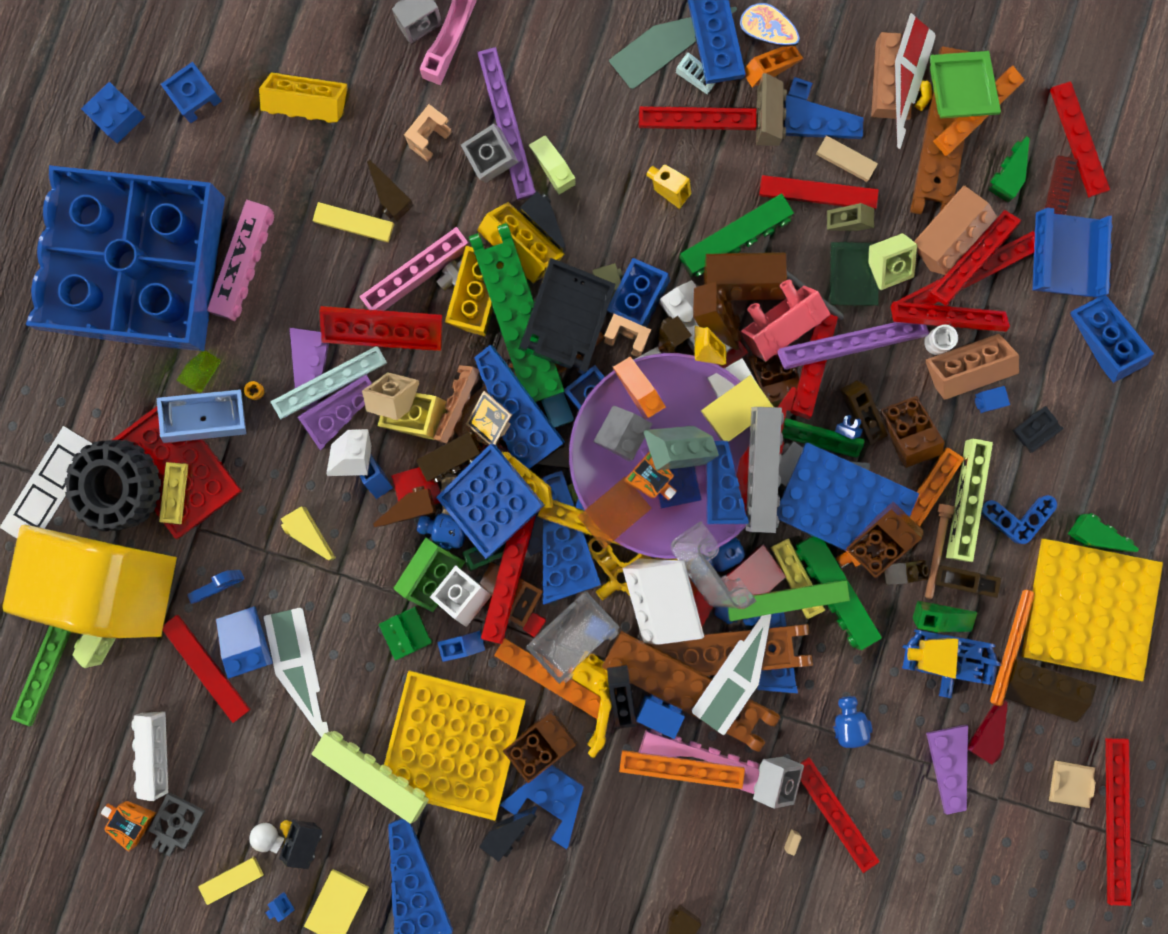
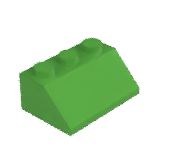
M425 538L393 589L405 599L434 612L438 604L430 596L455 566L461 569L465 561L450 551L441 548L430 539Z

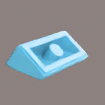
M564 393L541 400L547 417L554 428L566 425L574 420Z

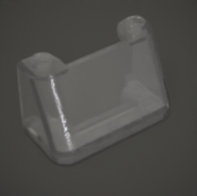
M702 521L672 541L671 550L678 561L685 562L688 576L710 606L745 609L756 602L740 578L731 580L726 575L722 578L719 577L709 562L718 554L719 545Z
M584 591L533 638L526 648L559 684L562 681L566 683L574 676L572 671L603 641L606 639L611 641L619 634L617 629L620 627L587 591Z

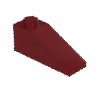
M1005 700L1002 706L992 705L968 743V750L991 765L1000 759L1004 746L1008 702Z

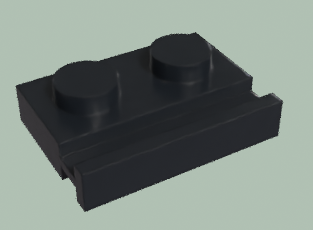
M1043 406L1012 431L1021 443L1027 447L1029 453H1033L1064 428L1059 425L1058 420L1050 410Z

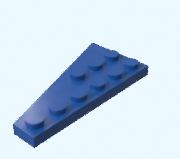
M489 345L474 358L481 378L485 382L488 394L512 414L508 421L511 424L505 435L502 436L509 453L530 469L565 441L493 345Z
M562 471L543 477V481L551 487L553 500L574 507ZM543 519V605L601 586L583 532Z
M403 818L390 822L388 829L391 854L394 934L453 933V928L412 823L410 824Z

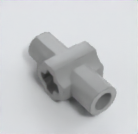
M462 259L458 263L455 260L448 263L442 270L444 275L436 282L444 291L452 284L455 286Z

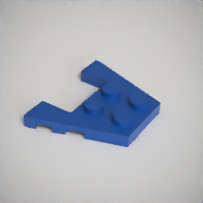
M551 765L530 783L526 782L507 799L503 800L500 806L515 815L525 800L529 798L562 820L551 840L567 850L584 785L554 765Z

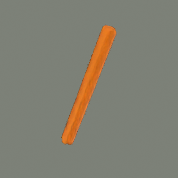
M1030 590L1022 591L1001 662L1002 666H1000L990 702L997 706L1003 705L1035 593Z

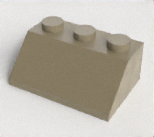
M767 73L762 74L757 88L756 145L779 146L786 135V127H783V120L786 119V108H783V101H786L787 91L783 89V81Z

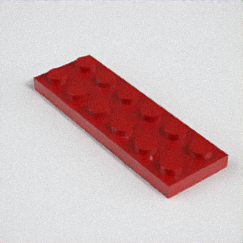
M320 306L322 343L441 351L442 315Z

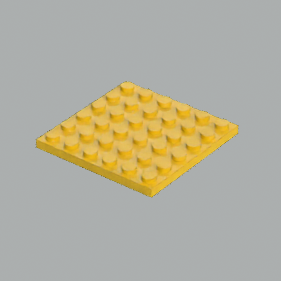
M1041 539L1032 591L1035 593L1027 619L1021 657L1143 681L1163 562Z
M409 670L384 765L389 767L395 776L405 778L409 782L408 785L414 789L418 788L425 792V796L429 799L428 804L495 821L510 765V760L503 750L516 740L526 700Z

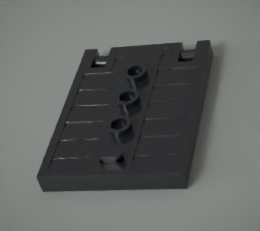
M550 258L518 349L524 352L527 348L534 350L532 355L569 369L573 366L578 367V372L585 374L616 284ZM530 338H537V343L530 341ZM578 354L583 356L582 360L577 359L576 355Z

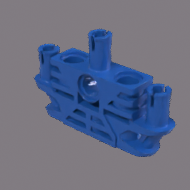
M915 629V636L910 639L907 645L902 646V648H905L903 669L915 671L916 661L908 660L907 653L908 648L919 649L917 644L922 636L925 637L924 640L958 639L956 679L981 683V679L978 678L983 674V672H980V668H984L982 683L995 686L997 667L1002 666L998 662L992 648L996 647V645ZM983 648H986L988 658L982 657ZM966 658L976 659V663L968 662ZM917 667V669H916V671H919V672L938 675V674L931 673V672H928V671L920 670V669H918V667ZM942 676L938 696L952 698L955 678Z

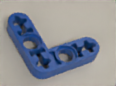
M1041 496L1022 519L1018 520L998 502L989 500L983 502L981 515L1015 543L1026 544L1031 541L1056 510L1057 502L1052 496ZM1043 501H1049L1048 505L1050 508H1044L1042 512L1037 511L1044 507ZM993 505L994 507L992 508V510L996 514L1002 512V514L996 516L994 513H987V506ZM1032 514L1038 516L1039 522L1036 525H1032L1029 522V517ZM1003 517H1008L1011 521L1008 528L1003 527L1001 524ZM1027 527L1032 529V531L1026 530L1024 532L1025 539H1019L1018 531H1024Z
M227 570L211 578L213 582L187 594L191 604L197 603L243 581L244 576L241 570Z

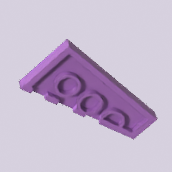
M366 374L298 416L320 450L365 405L362 390L372 384Z
M968 725L928 732L926 734L944 813L952 814L966 811Z

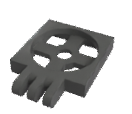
M168 793L148 830L157 835L152 848L157 849L159 844L162 843L159 852L163 853L168 846L169 849L166 855L169 857L174 852L176 846L183 849L187 848L205 810L172 793ZM177 803L180 806L176 813L172 814L165 810L168 805ZM187 809L194 814L195 820L193 824L184 818ZM175 817L180 818L179 825L173 823ZM161 819L168 822L169 827L166 832L162 828ZM180 828L188 832L185 837H174L176 831Z

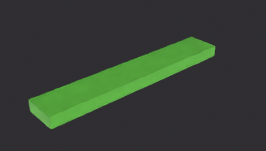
M840 580L726 601L729 620L735 621L850 601L847 580Z
M49 626L11 717L12 720L27 726L33 725L71 634L70 631Z

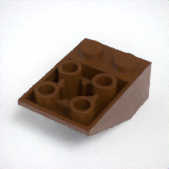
M717 281L694 288L693 318L698 326L702 328L708 327L721 342L738 350L739 341L741 340L738 326H741V321L738 314L735 315L732 303L727 301L724 289L719 287Z
M778 354L767 361L755 355L748 357L756 383L772 406L777 408L792 387L797 389L800 377L796 368L784 370Z
M917 396L880 409L895 450L905 468L943 454L944 440Z
M892 502L875 517L846 550L877 578L922 539L923 529L895 502Z
M492 562L479 583L491 595H493L500 566ZM519 578L509 620L524 627L543 590ZM492 596L485 603L487 607L490 606Z
M550 710L506 747L503 752L525 781L530 783L575 747L577 741L554 711Z

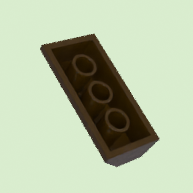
M1016 659L1005 699L1078 722L1091 706L1097 686Z

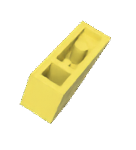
M301 506L281 518L283 522L281 526L287 535L290 534L291 537L327 560H334L336 558L306 507Z

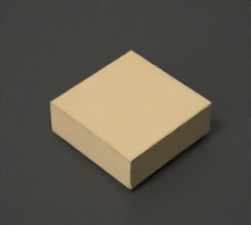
M792 829L784 849L788 854L794 856L802 837L797 831Z

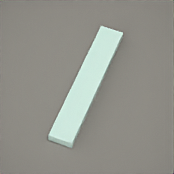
M375 346L270 402L279 418L283 419L361 378L365 374L367 375L386 365L387 362L379 347Z

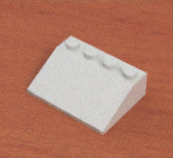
M637 559L623 568L643 643L665 644L704 638L684 561Z

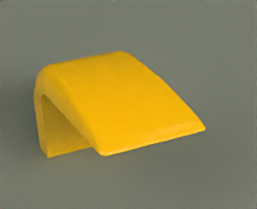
M24 524L19 528L3 602V611L41 624L95 637H161L177 557Z

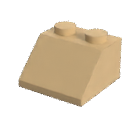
M387 372L362 390L366 411L394 420L400 419L411 409L419 386V380Z

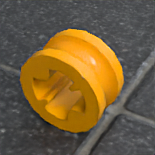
M251 381L245 385L244 393L248 398L258 400L263 397L264 388L261 384ZM254 387L258 389V393H254L251 396L253 393L250 392V389H254Z

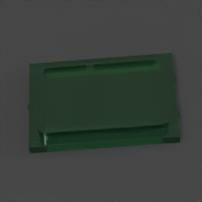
M831 242V305L878 306V285L868 263L869 246L876 243Z

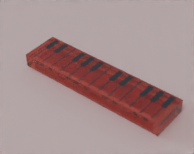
M1060 155L1056 157L1045 208H1054V214L1066 215L1077 159Z

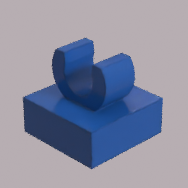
M847 415L843 423L837 424L835 432L851 439L860 437L863 430L859 428L861 419H856L853 425L850 423L851 415Z
M283 892L267 904L270 910L265 913L269 919L275 917L280 922L295 909L285 892Z

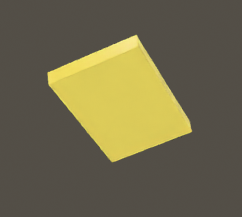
M749 375L702 409L701 412L721 441L729 442L751 426V407L773 406L753 377Z
M332 869L304 927L317 934H346L369 887Z

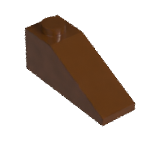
M424 486L413 488L412 493L406 494L373 523L374 527L378 528L436 513L431 490L425 489Z

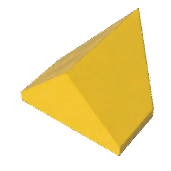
M695 326V361L724 365L726 364V346L708 327Z

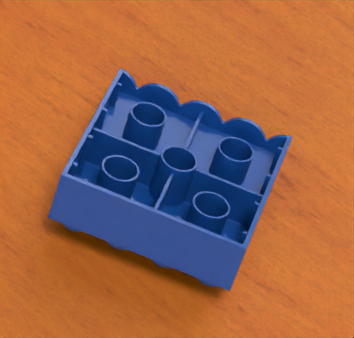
M49 165V180L52 189L47 193L43 205V218L46 229L41 233L38 241L37 256L40 269L36 272L32 282L31 294L34 309L28 316L26 326L41 331L124 343L204 351L209 320L207 309L212 298L225 197L209 182Z

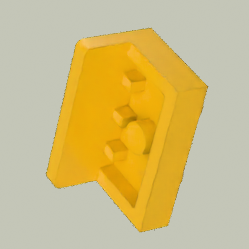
M586 651L570 675V678L600 696L599 680L605 679L609 688L607 670L602 668L603 661L596 655Z

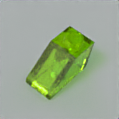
M204 350L186 364L177 381L201 394L222 360Z

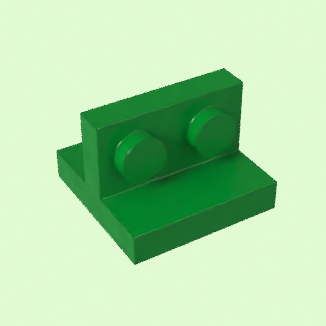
M416 606L378 624L395 661L433 643Z

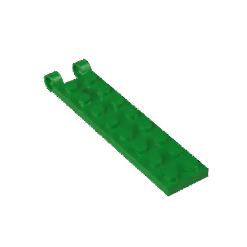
M507 223L497 226L503 241L501 244L484 249L479 233L469 236L517 379L532 399L538 402L565 391L555 363L532 355L534 350L527 348L524 352L518 349L534 305V300ZM498 262L504 263V267L502 269L497 268ZM530 338V341L537 343V338Z

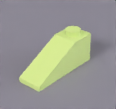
M546 135L529 144L531 151L558 195L575 186L574 175Z

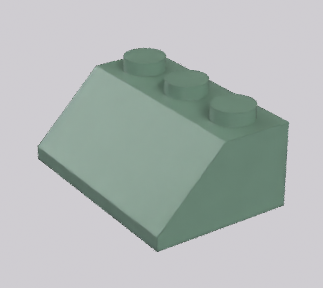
M695 426L644 431L656 471L702 466L719 456L713 436Z

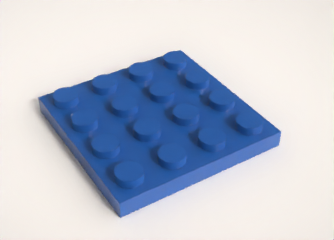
M490 444L436 497L485 559L490 558L545 506L495 444Z

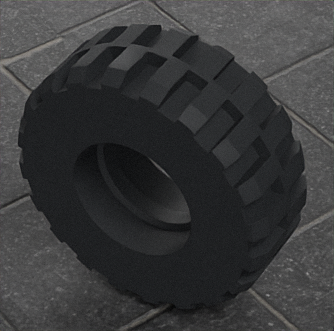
M106 440L86 445L80 450L81 453L75 454L72 458V464H69L66 471L68 474L64 481L67 491L65 495L69 499L71 510L76 512V516L82 522H87V526L105 532L123 530L139 525L140 522H144L149 518V513L154 512L157 506L156 501L160 498L159 486H161V479L158 477L159 471L157 466H154L152 462L154 460L149 454L144 453L145 450L142 447L134 445L133 442L127 440ZM110 467L119 474L123 484V492L117 503L107 496L104 489V477Z

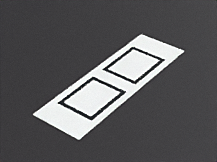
M63 426L0 528L16 538L19 528L24 524L45 529L66 496L65 492L67 491L64 481L68 474L66 472L67 468L73 462L72 458L76 453H81L80 450L83 447L92 445V443Z

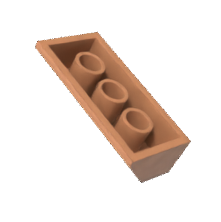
M881 32L876 41L871 117L896 119L895 59L903 35L900 33ZM912 102L906 120L911 119Z
M963 186L914 241L917 244V253L930 271L946 275L997 216L987 201L966 186Z
M996 334L926 359V365L936 390L946 400L1019 374V354L1000 334Z

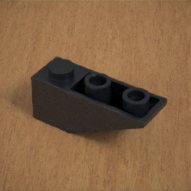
M533 806L495 823L482 840L479 848L498 862L503 856L507 858L513 849L511 846L513 842H519L525 833L523 829L526 825L530 827L537 816L534 814L537 807Z

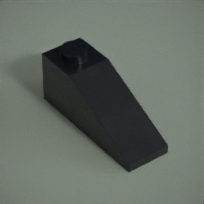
M536 191L520 207L521 213L564 253L566 247L550 204L551 201L545 194L540 195Z

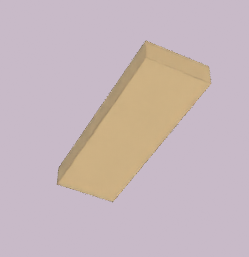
M827 135L816 155L868 182L878 164Z

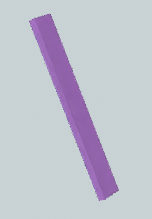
M494 47L479 51L477 53L497 126L501 128L519 163L509 168L517 200L529 198L536 191L497 49Z
M894 322L780 348L777 353L785 370L927 337L929 331L924 324Z

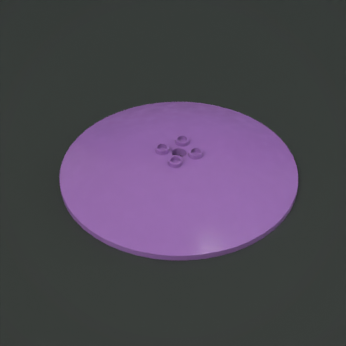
M662 353L634 360L666 406L663 410L646 419L652 423L650 429L695 426L713 436L714 441H721L701 412L702 409L717 399L707 378L717 373L734 386L741 382L738 378L717 364L695 361V356ZM615 371L604 377L594 387L581 406L573 425L569 445V465L578 499L588 516L603 533L618 544L639 554L665 559L694 557L717 549L733 539L746 527V524H707L706 464L669 469L674 476L668 484L676 490V493L670 500H667L661 493L652 499L627 484L624 479L650 451L646 438L643 440L634 459L630 462L593 441L613 405L640 417L642 415ZM750 426L728 442L736 474L740 458L750 446Z

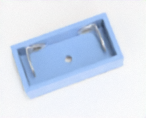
M241 390L157 398L160 437L163 443L246 434ZM201 417H206L205 421H201L200 419Z

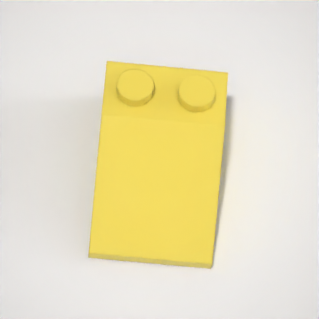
M416 393L410 411L398 420L380 415L378 426L435 440L433 438L441 415L447 411L446 401L437 396Z

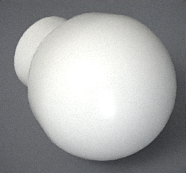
M261 823L252 829L249 839L251 846L256 851L268 852L270 850L277 853L285 838L278 835L277 829L272 824Z

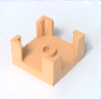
M428 104L404 134L410 149L427 162L433 156V153L425 148L428 145L427 138L435 131L447 139L452 133L451 129L445 125L448 122V118L430 104Z
M614 314L604 335V343L613 346L618 334L622 333L627 338L636 339L631 354L640 357L650 336L651 329Z

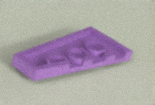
M290 328L295 388L324 374L329 343L321 342V332ZM320 399L302 408V410L311 409L320 403Z

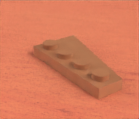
M459 365L457 371L460 373L459 379L453 382L452 388L454 393L447 399L445 404L447 413L441 415L433 439L447 444L453 437L455 424L460 421L464 404L468 403L471 397L470 391L479 379V369L475 367Z

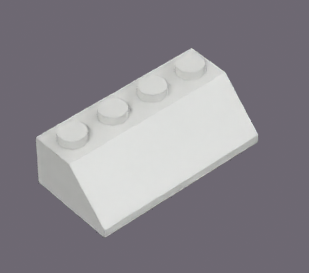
M691 280L667 293L660 299L659 304L669 317L679 316L692 335L688 345L695 353V326H698L693 318L694 288H696V285ZM724 344L726 346V352L732 349L730 346Z
M165 711L140 713L134 715L132 720V730L135 733V739L132 743L133 751H135L133 770L136 772L134 791L137 792L138 799L154 801L168 793Z

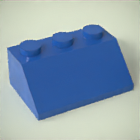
M632 258L608 306L607 312L647 328L670 282L669 274Z

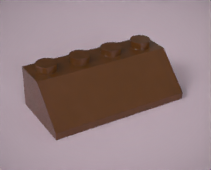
M786 253L706 254L703 285L717 281L719 287L724 289L727 301L785 299V294L780 288V284L787 280Z

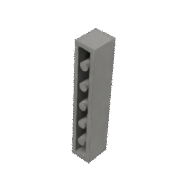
M751 407L746 510L749 524H746V531L776 533V528L779 525L777 507L780 505L778 487L781 484L779 466L782 463V456L780 454V446L783 442L781 425L784 421L782 408Z

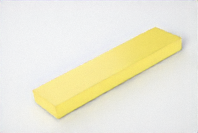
M319 202L313 217L314 223L388 243L394 227L393 222Z
M789 538L770 547L791 589L812 585ZM822 605L804 608L802 611L806 619H809L825 611V608Z

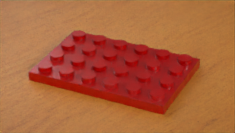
M157 406L112 439L133 442L134 445L142 447L145 450L144 453L149 454L154 460L152 462L154 466H157L159 471L158 477L161 479V486H159L160 498L156 501L157 506L154 510L159 518L166 462L188 464L182 524L164 523L176 540L180 539L242 492L204 439L163 443L160 437Z

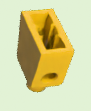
M663 165L660 170L654 166L648 170L647 177L653 180L654 190L680 209L691 195L690 179L667 165Z
M958 639L920 640L919 649L908 648V660L918 661V669L956 679Z

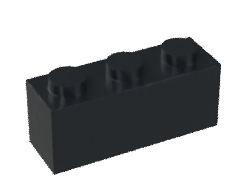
M628 665L607 668L616 729L636 727Z

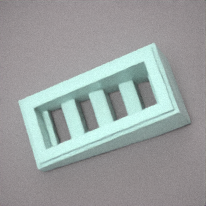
M687 53L677 66L676 73L708 94L715 83L705 86L703 84L705 81L704 75L700 81L697 79L701 73L704 74L702 63L693 55ZM690 64V67L686 70V65ZM694 68L697 69L695 74L692 75L691 72L694 70Z

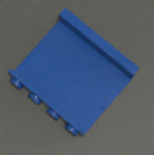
M1045 208L1036 212L1032 290L1094 298L1109 294L1112 216L1099 220L1054 214V208Z

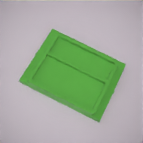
M989 51L930 55V71L940 119L997 115L1001 113Z

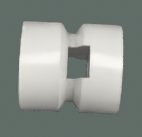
M949 325L938 326L925 337V347L934 355L943 354L956 345L958 334Z

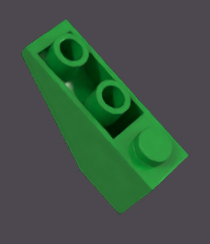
M1027 136L1021 142L1018 140L1011 149L1012 155L1010 157L1007 156L1000 165L1003 169L1000 173L996 172L990 181L992 185L989 191L1007 203L1017 195L1026 180L1030 138Z
M1092 513L1081 514L1068 535L1084 546L1124 552H1138L1139 550L1138 547L1133 545V540L1120 536L1114 527L1104 525L1100 522L1101 519Z
M917 601L912 619L918 629L933 632H970L973 629L977 612Z

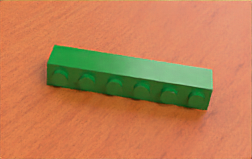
M781 193L680 253L679 259L691 278L695 275L700 277L704 274L706 254L740 253L742 247L746 245L750 247L758 242L757 239L759 237L771 235L774 232V228L779 225L782 228L789 224L794 212Z
M810 536L795 545L797 548L795 552L801 561L804 560L808 566L806 568L807 573L811 578H815L818 584L847 580L825 541ZM847 580L850 601L828 604L827 606L832 613L835 612L838 616L837 623L843 631L846 630L849 637L847 639L850 645L858 650H863L882 639Z

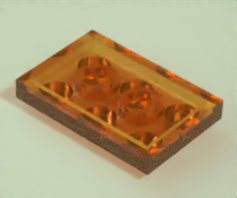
M623 477L577 516L603 549L652 509L640 493L624 481L626 477Z

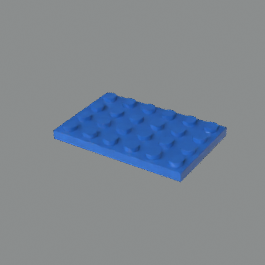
M805 443L780 499V505L777 507V516L779 521L847 551L846 548L892 502H895L910 517L919 493L810 443Z

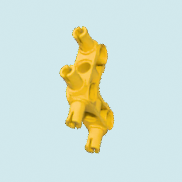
M595 537L587 543L592 559H595L609 576V581L596 591V594L602 601L616 590L626 591L630 596L627 582L619 583L617 581V575L623 572L624 567L637 559L661 560L638 553L631 561L623 563L614 555L613 549L605 540ZM596 540L601 541L603 544V549L600 552L592 550L591 545Z

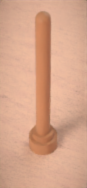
M939 504L937 512H939L940 522L925 593L927 599H932L934 596L948 520L951 518V515H954V506Z

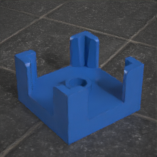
M193 62L161 83L163 89L190 124L198 118L194 112L210 101L213 106L222 102Z

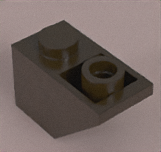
M926 560L893 563L885 570L886 585L928 580L929 569L926 565Z

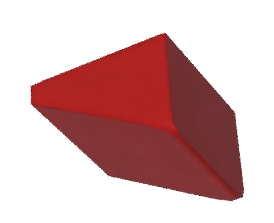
M532 613L523 630L536 637L546 619L536 613Z

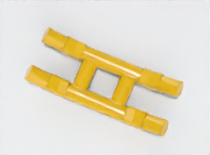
M605 679L598 681L601 702L597 725L592 734L593 736L587 743L591 747L588 754L595 758L605 744L609 712L612 706L610 691Z

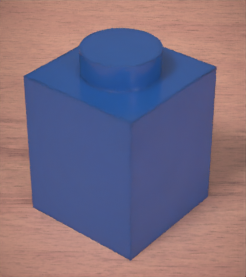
M1005 386L975 394V404L977 409H980V413L1010 405Z

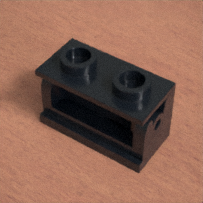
M293 819L279 859L286 867L309 870L310 864L315 857L317 844L322 837V829L315 822L310 823Z

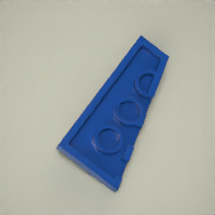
M786 95L785 136L826 137L827 135L830 138L861 139L863 137V117Z
M714 441L719 456L706 464L707 524H749L739 489V482L734 470L728 441Z
M784 612L771 614L769 628L786 626ZM771 644L769 645L768 650L770 652H774L776 650V646ZM794 668L761 670L757 690L798 693Z

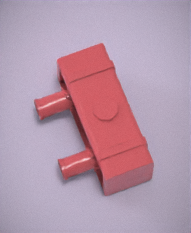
M786 280L780 284L786 299L764 314L759 303L750 305L747 310L754 322L740 331L752 353L767 361L774 355H777L780 348L787 347L831 314L818 291L807 286H803L796 291L792 280Z

